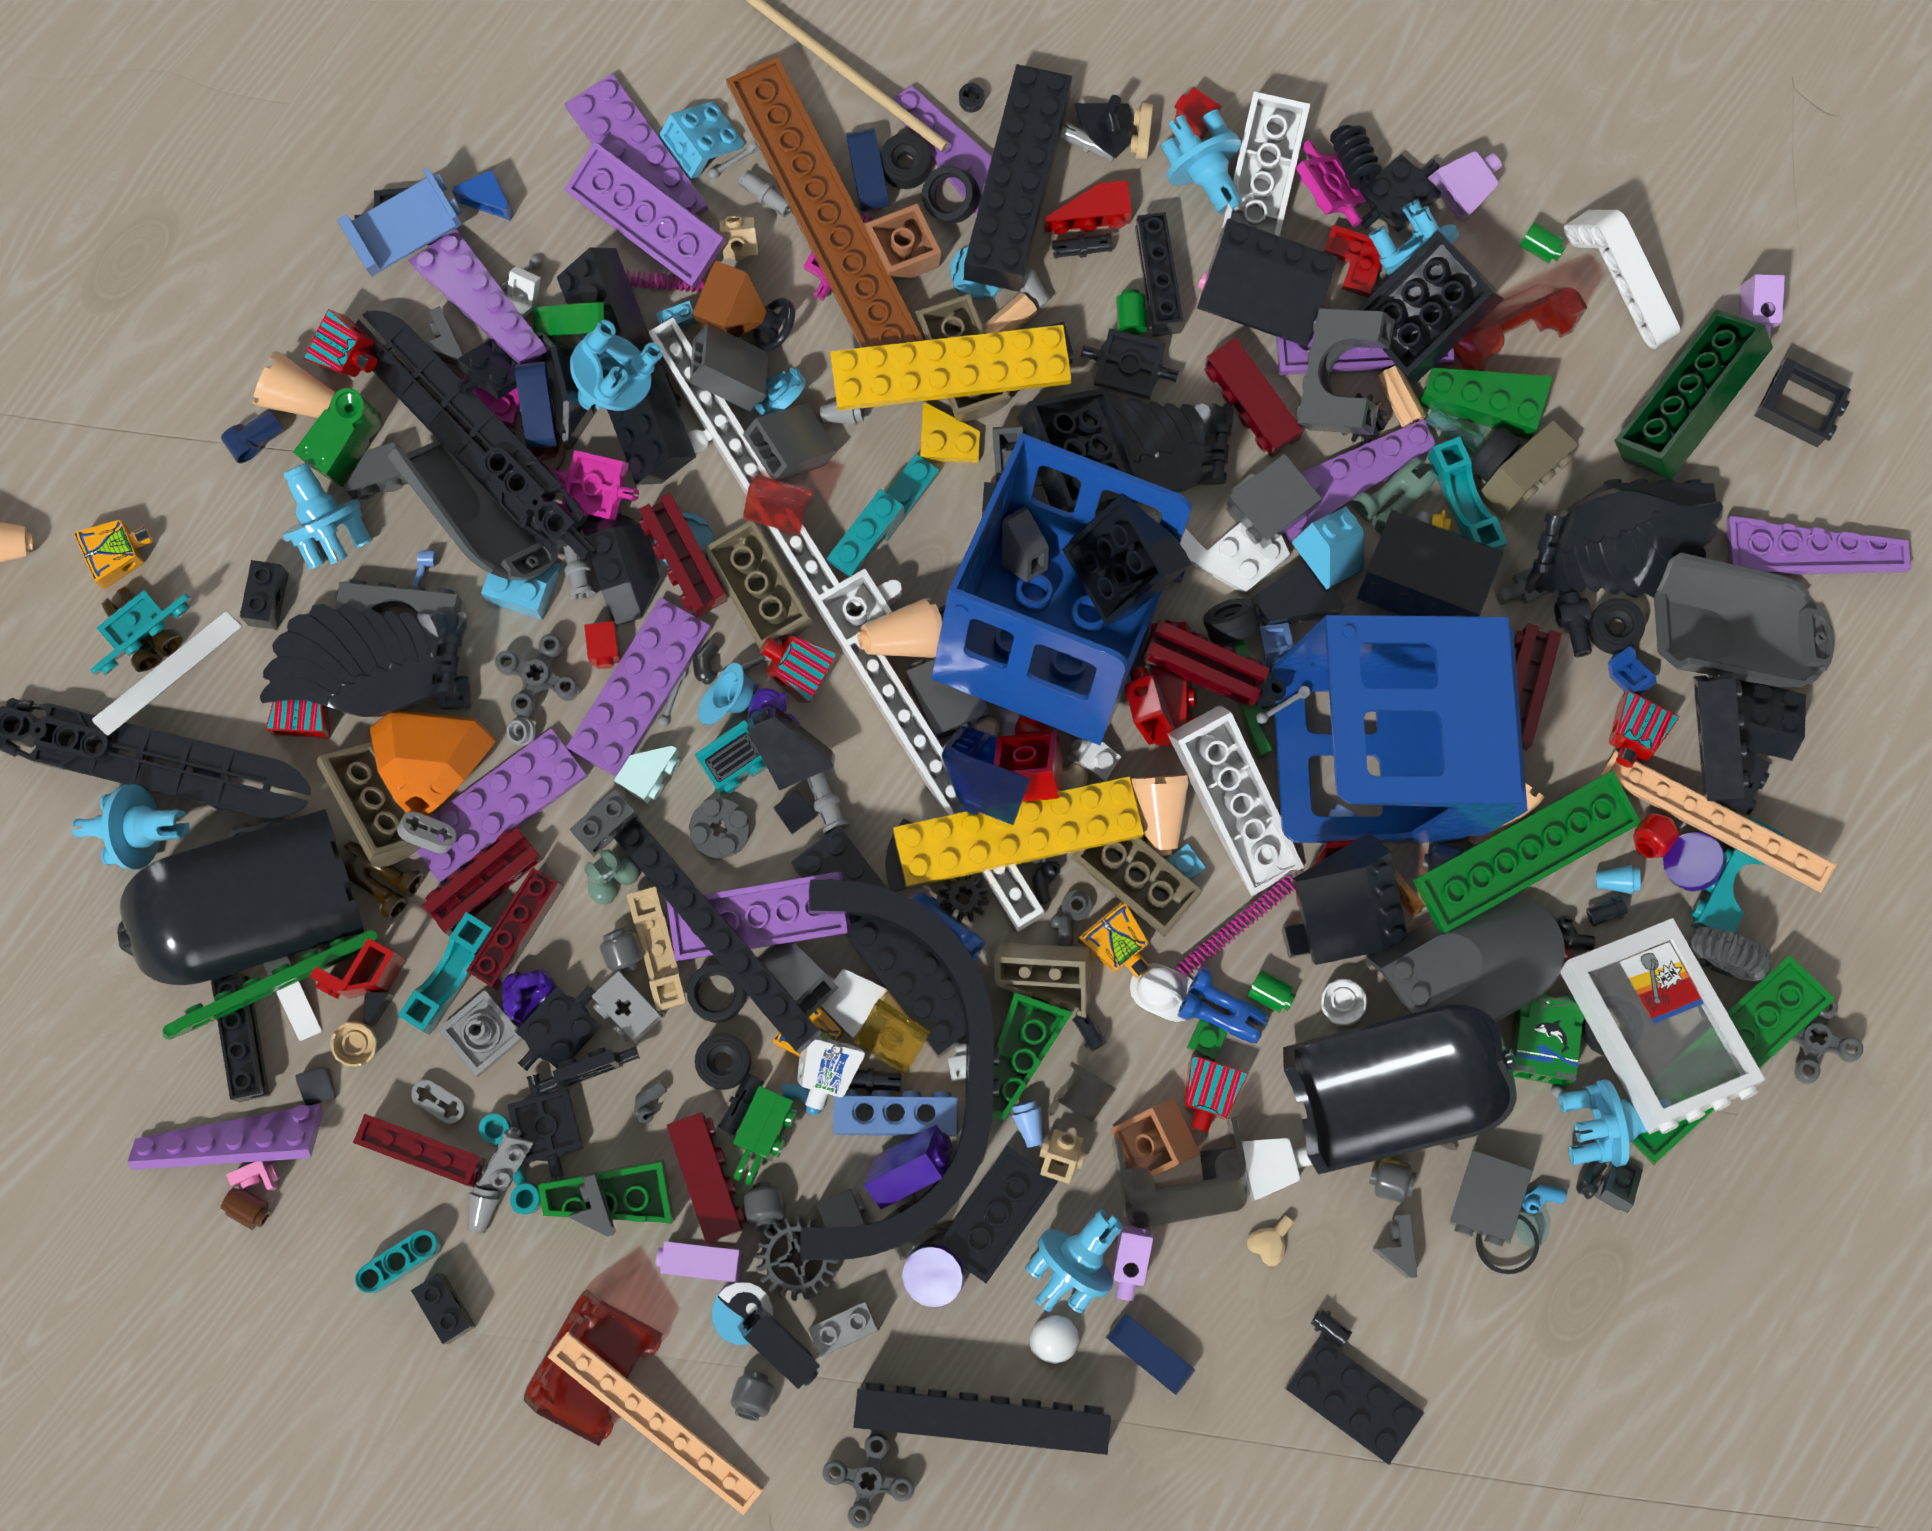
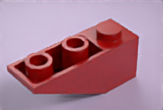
M1128 180L1099 183L1046 216L1045 233L1064 234L1069 230L1075 229L1088 232L1097 229V227L1105 226L1117 229L1130 224L1132 210Z

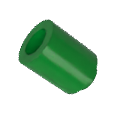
M1536 221L1531 225L1519 247L1548 264L1552 259L1557 262L1566 249V246L1562 244L1564 241L1563 237Z
M1136 289L1122 291V294L1116 297L1118 330L1133 335L1145 333L1147 331L1145 295L1139 293Z
M1261 969L1247 996L1280 1013L1282 1008L1288 1011L1296 994L1291 992L1294 986Z

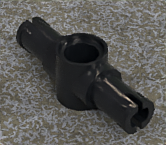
M1571 586L1567 591H1560L1558 589V602L1554 605L1557 625L1559 628H1564L1565 633H1569L1574 657L1588 656L1592 652L1586 630L1589 627L1588 623L1591 622L1589 601L1586 597L1581 598L1580 592H1577Z

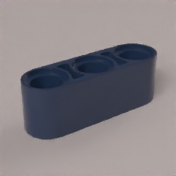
M870 128L846 133L861 212L889 207L875 129Z
M546 362L515 365L516 383L527 448L537 449L558 446Z
M1125 1312L1106 1336L1112 1344L1175 1395L1179 1393L1196 1371Z

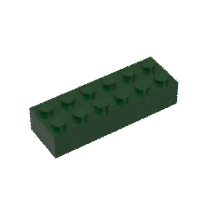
M1716 309L1614 440L1623 461L1672 480L1773 349L1765 325Z

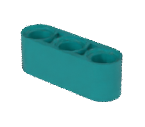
M419 1230L362 1266L355 1275L356 1286L365 1293H379L436 1257L442 1249L440 1236L428 1230ZM424 1236H429L432 1240V1248L427 1253H422L419 1249V1241ZM398 1253H402L406 1259L405 1265L401 1270H396L392 1265L393 1257ZM374 1270L379 1276V1281L375 1287L371 1288L366 1284V1275Z

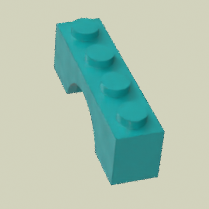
M1459 436L1433 446L1427 458L1432 469L1438 475L1437 481L1461 535L1502 551L1508 542L1497 517L1486 509L1478 494L1473 479L1472 462L1461 437Z
M1753 817L1750 818V820L1784 837L1785 834ZM1732 846L1730 849L1726 848L1724 850L1726 860L1724 871L1722 870L1718 881L1714 885L1705 889L1708 893L1704 900H1699L1691 913V916L1695 917L1691 926L1696 929L1699 927L1718 928L1735 933L1744 915L1743 910L1735 900L1733 892L1736 874L1745 865H1764V863Z
M466 912L450 935L447 948L440 962L426 981L414 989L397 1016L430 1035L469 977L470 973L466 970L493 929Z

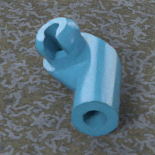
M783 1083L784 1097L800 1099L806 1104L810 1089L802 1087L799 1083ZM806 1105V1112L810 1115H817L822 1111Z
M1537 1184L1526 1193L1522 1206L1526 1212L1534 1214L1547 1201L1564 1204L1567 1191L1562 1188Z

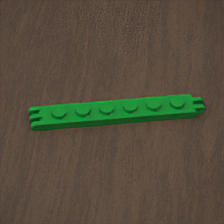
M369 930L349 940H346L345 937L337 939L328 945L330 949L319 954L317 950L311 951L300 957L301 962L291 967L286 963L271 971L273 975L261 980L260 976L252 978L243 983V989L234 993L231 990L224 991L214 997V1002L204 1007L202 1003L193 1005L184 1011L186 1015L165 1025L162 1035L165 1039L171 1040L310 977L316 966L325 970L347 960L360 952L367 938L376 942L377 933Z

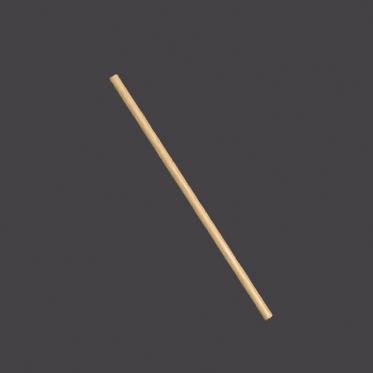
M745 0L941 152L946 150L949 142L764 0Z

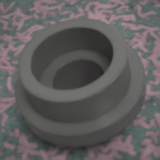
M1078 890L1066 894L1062 901L1063 913L1068 914L1073 921H1081L1088 917L1092 909L1090 897ZM1074 900H1079L1082 902L1083 907L1081 910H1074L1071 907V903Z

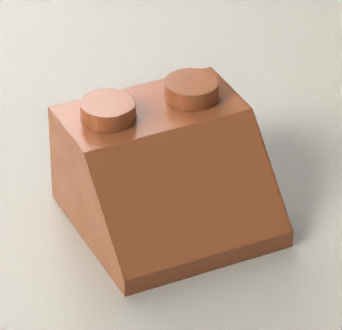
M918 204L864 224L888 276L914 278L939 268L941 251Z
M1174 1098L1111 1128L1137 1185L1201 1155Z

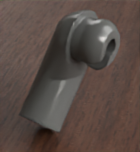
M1057 913L1051 920L1052 928L1058 930L1057 946H1072V919L1068 914L1062 915Z
M659 1079L640 1091L635 1097L634 1116L640 1123L647 1124L653 1120L654 1101L667 1092Z

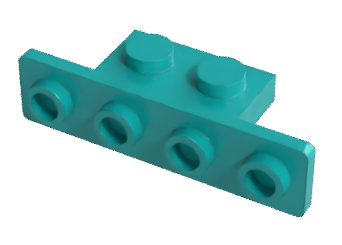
M146 590L140 592L96 627L114 650L90 669L92 673L98 675L102 672L106 675L119 665L116 661L125 653L130 656L143 646L140 641L150 634L154 637L165 629L166 625L164 622L172 615L178 618L190 608L188 603L192 598L185 593L165 610H162Z

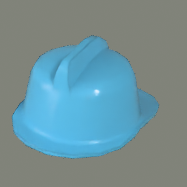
M739 663L728 665L721 676L703 695L698 708V718L702 724L712 725L719 721L727 712L742 713L749 707L759 685L744 674L743 667Z

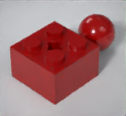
M1021 715L1015 724V735L997 737L992 779L999 804L1059 799L1064 757L1058 733L1053 731V727Z

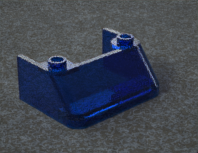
M961 726L945 743L941 757L957 800L962 805V810L974 815L982 813L1014 825L1031 778L994 765L997 736L973 727Z

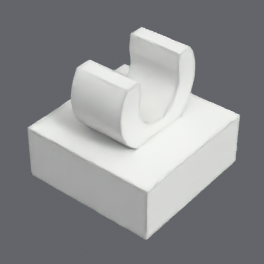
M966 1043L955 1045L956 1057L948 1058L952 1082L966 1079Z

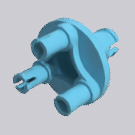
M1218 109L1212 110L1203 116L1202 120L1212 135V138L1206 141L1201 140L1199 136H1195L1185 115L1176 117L1178 123L1172 120L1168 124L1176 137L1166 140L1160 146L1171 164L1166 174L1170 184L1181 186L1193 182L1203 187L1210 202L1215 206V210L1219 214L1225 213L1224 207L1228 203L1233 210L1242 201L1228 173L1229 160L1241 147V140L1238 135L1227 128Z
M1417 199L1413 201L1414 204L1409 202L1402 208L1414 229L1412 231L1413 236L1404 245L1396 248L1385 226L1375 229L1368 236L1381 256L1379 261L1385 272L1391 276L1437 230L1453 244L1460 234L1455 225L1439 227L1430 212V208L1428 206L1422 208L1420 201Z
M601 320L594 331L589 332L576 346L570 359L571 375L579 389L577 397L580 405L589 410L593 404H596L597 410L602 407L614 411L628 410L637 406L649 392L654 365L663 355V352H660L662 350L661 347L655 343H648L643 351L640 352L628 340L614 335L616 330L610 321Z
M306 462L284 472V478L287 479L289 489L297 504L295 515L299 523L283 532L282 536L285 541L291 540L294 547L298 546L308 566L307 568L310 570L326 562L314 538L316 541H320L330 564L338 562L334 550L340 561L348 557L336 535L338 531L336 527L340 524L345 525L355 548L361 547L373 539L370 537L361 519L363 514L359 508L361 504L358 498L337 505L334 497L324 492L319 480L310 469L311 466Z
M123 785L116 788L111 794H104L100 800L103 815H97L95 818L88 819L77 818L72 822V827H83L82 829H72V833L76 838L96 836L104 840L105 848L101 851L103 864L108 866L117 864L119 867L127 870L146 867L154 859L160 841L178 840L188 834L190 824L175 823L177 817H184L186 813L176 809L158 810L151 794L139 785Z
M1608 1079L1599 1080L1593 1085H1587L1583 1090L1558 1093V1103L1562 1113L1589 1108L1594 1116V1120L1575 1122L1574 1124L1575 1130H1588L1575 1133L1579 1143L1586 1140H1595L1593 1143L1568 1146V1155L1572 1166L1593 1161H1599L1600 1163L1611 1161L1616 1167L1626 1165L1629 1160V1142L1633 1141L1640 1133L1647 1132L1633 1104L1626 1099H1620L1615 1087ZM1659 1098L1663 1109L1671 1106L1667 1098Z
M1104 1209L1099 1210L1079 1234L1069 1235L1055 1229L1043 1232L1038 1239L1039 1251L1025 1266L1028 1273L1037 1279H1041L1049 1267L1053 1270L1049 1283L1035 1298L1036 1303L1041 1306L1045 1299L1049 1297V1300L1042 1309L1049 1312L1052 1311L1064 1293H1069L1074 1287L1077 1290L1067 1302H1069V1306L1074 1311L1083 1313L1095 1297H1105L1111 1291L1114 1282L1109 1269L1103 1262V1254L1122 1230V1223L1114 1214L1106 1220L1103 1217L1106 1211Z

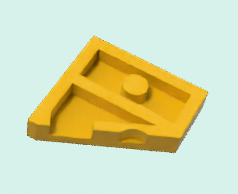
M923 403L920 457L926 461L979 463L980 431L962 421H957L954 417L928 403Z

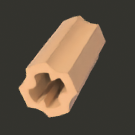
M1020 293L983 325L985 333L1020 329L1037 314L1036 306L1025 294Z
M1396 365L1378 375L1377 381L1402 428L1425 419L1427 415L1407 377Z

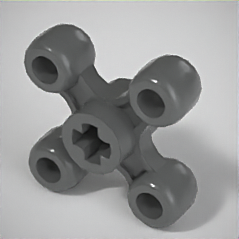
M546 634L541 638L539 654L534 660L522 661L514 652L508 650L500 652L495 659L496 668L500 673L507 676L517 675L523 680L522 690L511 700V709L519 717H529L534 713L536 708L535 699L539 692L547 689L552 690L564 701H571L579 694V685L574 678L570 676H556L552 672V662L562 654L564 649L563 642L554 634ZM551 643L556 644L553 649H551V650H548V649H547V646H548L549 644H551ZM512 660L509 666H503L505 661ZM540 671L541 673V679L538 681L534 680V672ZM566 685H571V689L568 692H563V688ZM522 702H528L525 708H519Z
M1836 1000L1829 1006V1012L1823 1011L1810 1025L1791 1040L1799 1043L1804 1051L1802 1060L1797 1063L1794 1070L1796 1078L1803 1084L1813 1083L1819 1078L1821 1073L1819 1059L1824 1053H1834L1841 1060L1850 1063L1857 1061L1863 1054V1045L1859 1039L1855 1037L1838 1038L1832 1034L1829 1022L1838 1012ZM1813 1035L1815 1037L1821 1036L1823 1040L1820 1044L1818 1042L1812 1043L1810 1038ZM1846 1046L1853 1047L1855 1053H1848L1846 1051ZM1803 1067L1810 1068L1812 1075H1806L1803 1072Z
M873 1433L867 1437L864 1444L866 1460L862 1466L850 1468L842 1461L833 1459L828 1461L823 1467L822 1475L827 1483L831 1485L847 1483L855 1489L857 1498L848 1511L849 1523L855 1528H865L871 1523L873 1519L871 1502L877 1494L887 1493L895 1500L905 1502L912 1498L915 1492L914 1483L909 1477L898 1476L890 1478L882 1472L881 1460L889 1450V1441L881 1433ZM872 1441H881L883 1445L882 1450L879 1452L873 1451L871 1448ZM836 1466L840 1469L841 1475L838 1478L831 1477L829 1473L831 1467ZM868 1472L869 1476L874 1473L877 1477L874 1481L875 1487L869 1489L868 1485L864 1488L860 1483L864 1479L862 1474ZM898 1484H906L908 1492L906 1494H899L896 1489ZM863 1510L866 1513V1519L858 1521L855 1518V1512Z

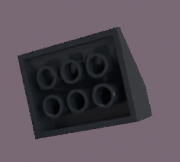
M1228 218L1219 234L1197 309L1307 347L1313 332L1314 321L1324 302L1338 257Z
M1437 230L1357 310L1385 312L1395 320L1390 349H1382L1406 377L1418 382L1504 298L1486 277Z
M1106 388L1029 401L1018 415L1017 420L1019 425H1022L1023 434L1141 479ZM1039 466L1038 475L1050 506L1066 512H1074L1081 487L1080 480L1053 468ZM1103 490L1097 512L1108 507L1120 494Z
M1124 494L1118 496L1062 549L1106 626L1133 615L1192 564L1178 539Z
M1391 509L1360 585L1357 599L1401 616L1479 617L1504 551Z
M1371 833L1365 834L1293 878L1311 959L1315 965L1382 952L1407 937L1391 851Z

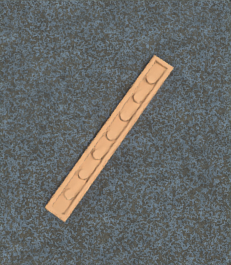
M1615 750L1601 775L1614 770L1624 791L1820 893L1824 889L1837 864L1715 801H1707L1700 793L1638 761H1635L1632 768L1623 767L1616 762L1619 752Z
M569 1331L548 1355L549 1359L742 1515L748 1511L762 1493L763 1488Z

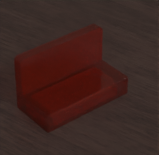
M756 475L748 487L743 518L799 534L802 529L805 511L812 500L813 491Z

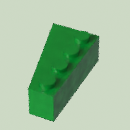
M1432 367L1419 402L1422 407L1495 430L1504 427L1517 437L1531 440L1538 428L1553 376Z
M1014 993L1011 996L995 1047H999V1066H994V1078L999 1079L998 1097H993V1119L1001 1122L1006 1119L1073 1012L1018 993Z
M664 1159L598 1171L612 1220L661 1222L672 1224L675 1221ZM592 1173L544 1181L538 1184L543 1216L568 1217L571 1213L591 1207L590 1202H584L580 1185L584 1184L582 1178Z

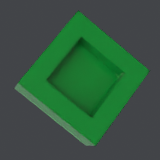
M1199 1019L1187 1049L1215 1061L1227 1032Z

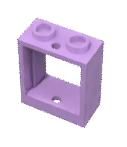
M664 1241L663 1248L659 1247L657 1251L656 1266L661 1267L660 1273L740 1283L744 1251Z

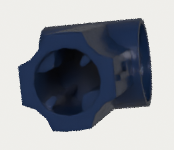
M268 409L245 425L237 424L230 427L222 434L221 440L235 461L240 464L254 458L261 446L285 430L272 411Z

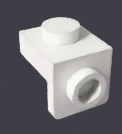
M515 266L509 272L507 297L524 318L533 310V307L538 305L541 277Z
M1077 738L1070 748L1071 752L1067 756L1070 762L1080 764L1102 781L1107 780L1121 758L1119 754L1102 742L1100 746L1082 738Z

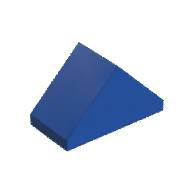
M492 170L454 186L452 193L458 204L507 220L512 219L513 215Z

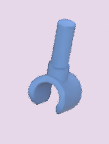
M422 550L418 553V568L412 585L420 586L426 567L436 566V552Z

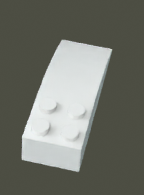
M1258 92L1253 93L1233 178L1242 201L1233 210L1228 203L1223 226L1229 218L1280 236L1310 104Z
M1219 705L1169 732L1168 736L1185 772L1250 895L1253 896L1284 879L1286 875H1291L1304 868L1293 842L1282 831L1281 817L1232 713Z

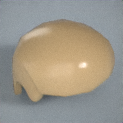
M354 1020L343 1023L334 1031L331 1037V1051L335 1059L345 1066H363L377 1052L378 1038L374 1029L361 1021Z

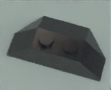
M539 332L537 337L547 350V352L542 354L543 362H546L551 396L562 442L566 450H571L593 418L592 406L589 410L583 408L578 401L577 394L579 389L572 378L570 370V359L574 350L551 336H547L544 332Z
M617 513L616 520L589 514L587 520L583 523L585 525L583 534L596 548L591 560L611 620L615 622L616 626L642 619L661 580L648 537L638 521L620 513Z

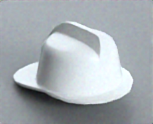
M1157 963L1148 964L1150 968L1138 978L1134 975L1132 976L1130 991L1137 1005L1166 1020L1174 1022L1186 1021L1178 1017L1177 1014L1182 1001L1188 994V988L1193 981L1191 978Z

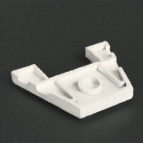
M1252 473L1249 474L1232 489L1231 493L1252 479L1254 475ZM1242 522L1209 550H1206L1187 529H1185L1180 543L1187 557L1190 558L1191 565L1204 569L1216 579L1245 595L1290 556L1282 535L1263 549L1259 543L1254 544L1246 534L1247 528Z

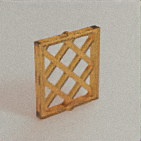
M1394 867L1401 903L1411 916L1414 917L1420 914L1426 906Z

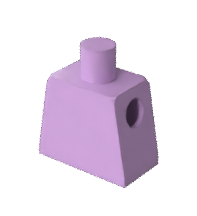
M1473 151L1439 168L1427 178L1441 191V198L1460 222L1469 216L1497 187L1499 183L1493 173L1500 169L1502 164L1500 159L1493 153L1482 159L1478 152Z
M1755 274L1740 285L1741 318L1765 325L1771 340V330L1782 323L1785 275Z
M1122 1224L1112 1271L1113 1280L1118 1281L1115 1296L1118 1299L1134 1301L1136 1285L1144 1286L1153 1242V1235L1150 1229ZM1127 1263L1136 1264L1135 1269L1131 1271L1126 1270L1125 1265Z

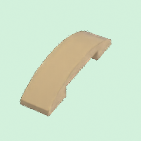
M652 887L626 894L638 938L644 951V961L656 1011L687 1004L678 964L675 961L671 936L657 888Z

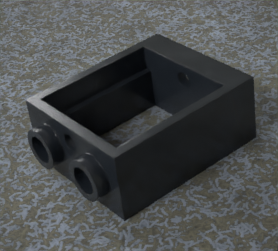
M1786 358L1778 367L1754 416L1818 447L1824 440L1830 441L1838 427L1834 422L1837 416L1841 417L1850 403L1846 398L1851 389ZM1788 380L1832 401L1818 430L1775 409Z
M760 1304L737 1326L743 1338L797 1389L803 1384L805 1386L809 1385L818 1375L817 1369L820 1365L813 1354Z

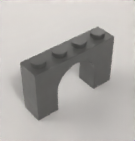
M1319 309L1318 316L1313 324L1314 337L1312 346L1308 351L1309 363L1307 374L1302 381V400L1297 408L1298 424L1313 431L1374 434L1379 406L1365 398L1335 396L1331 388L1330 376L1335 362L1348 350L1358 347L1390 349L1395 323L1393 318L1380 311Z
M350 579L349 583L339 582L335 610H338L343 605H347L357 609L359 612L366 608L373 609L380 614L389 608L405 607L418 614L421 612L431 615L433 611H439L445 615L446 612L450 611L457 615L458 612H461L462 601L450 589L438 588L437 592L425 591L424 587L409 585L407 589L396 588V585L387 582H379L378 586L367 585V582L362 580ZM446 648L439 649V656L445 654Z

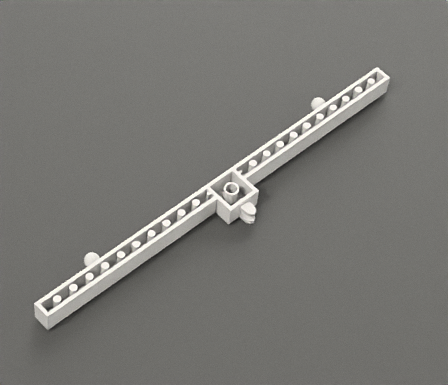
M671 318L648 331L652 342L659 345L662 349L660 351L663 352L661 360L705 429L704 431L692 430L688 433L695 453L703 452L708 446V441L712 440L944 815L948 816L980 809L884 655L867 654L858 645L857 633L861 631L863 624L892 612L890 606L899 601L901 596H903L901 583L896 579H892L876 587L865 568L839 583L776 482L772 481L743 436L745 431L725 399L689 382L692 347L675 319ZM852 609H855L857 612L862 610L860 612L861 615L856 617L851 616L850 611ZM1016 865L980 872L1017 932L1044 916L1043 908Z

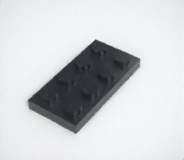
M1007 1146L938 1245L946 1246L952 1250L951 1252L961 1260L963 1268L987 1284L1058 1181L1040 1175V1168Z
M1322 1337L1315 1343L1284 1388L1388 1465L1424 1414L1423 1411Z

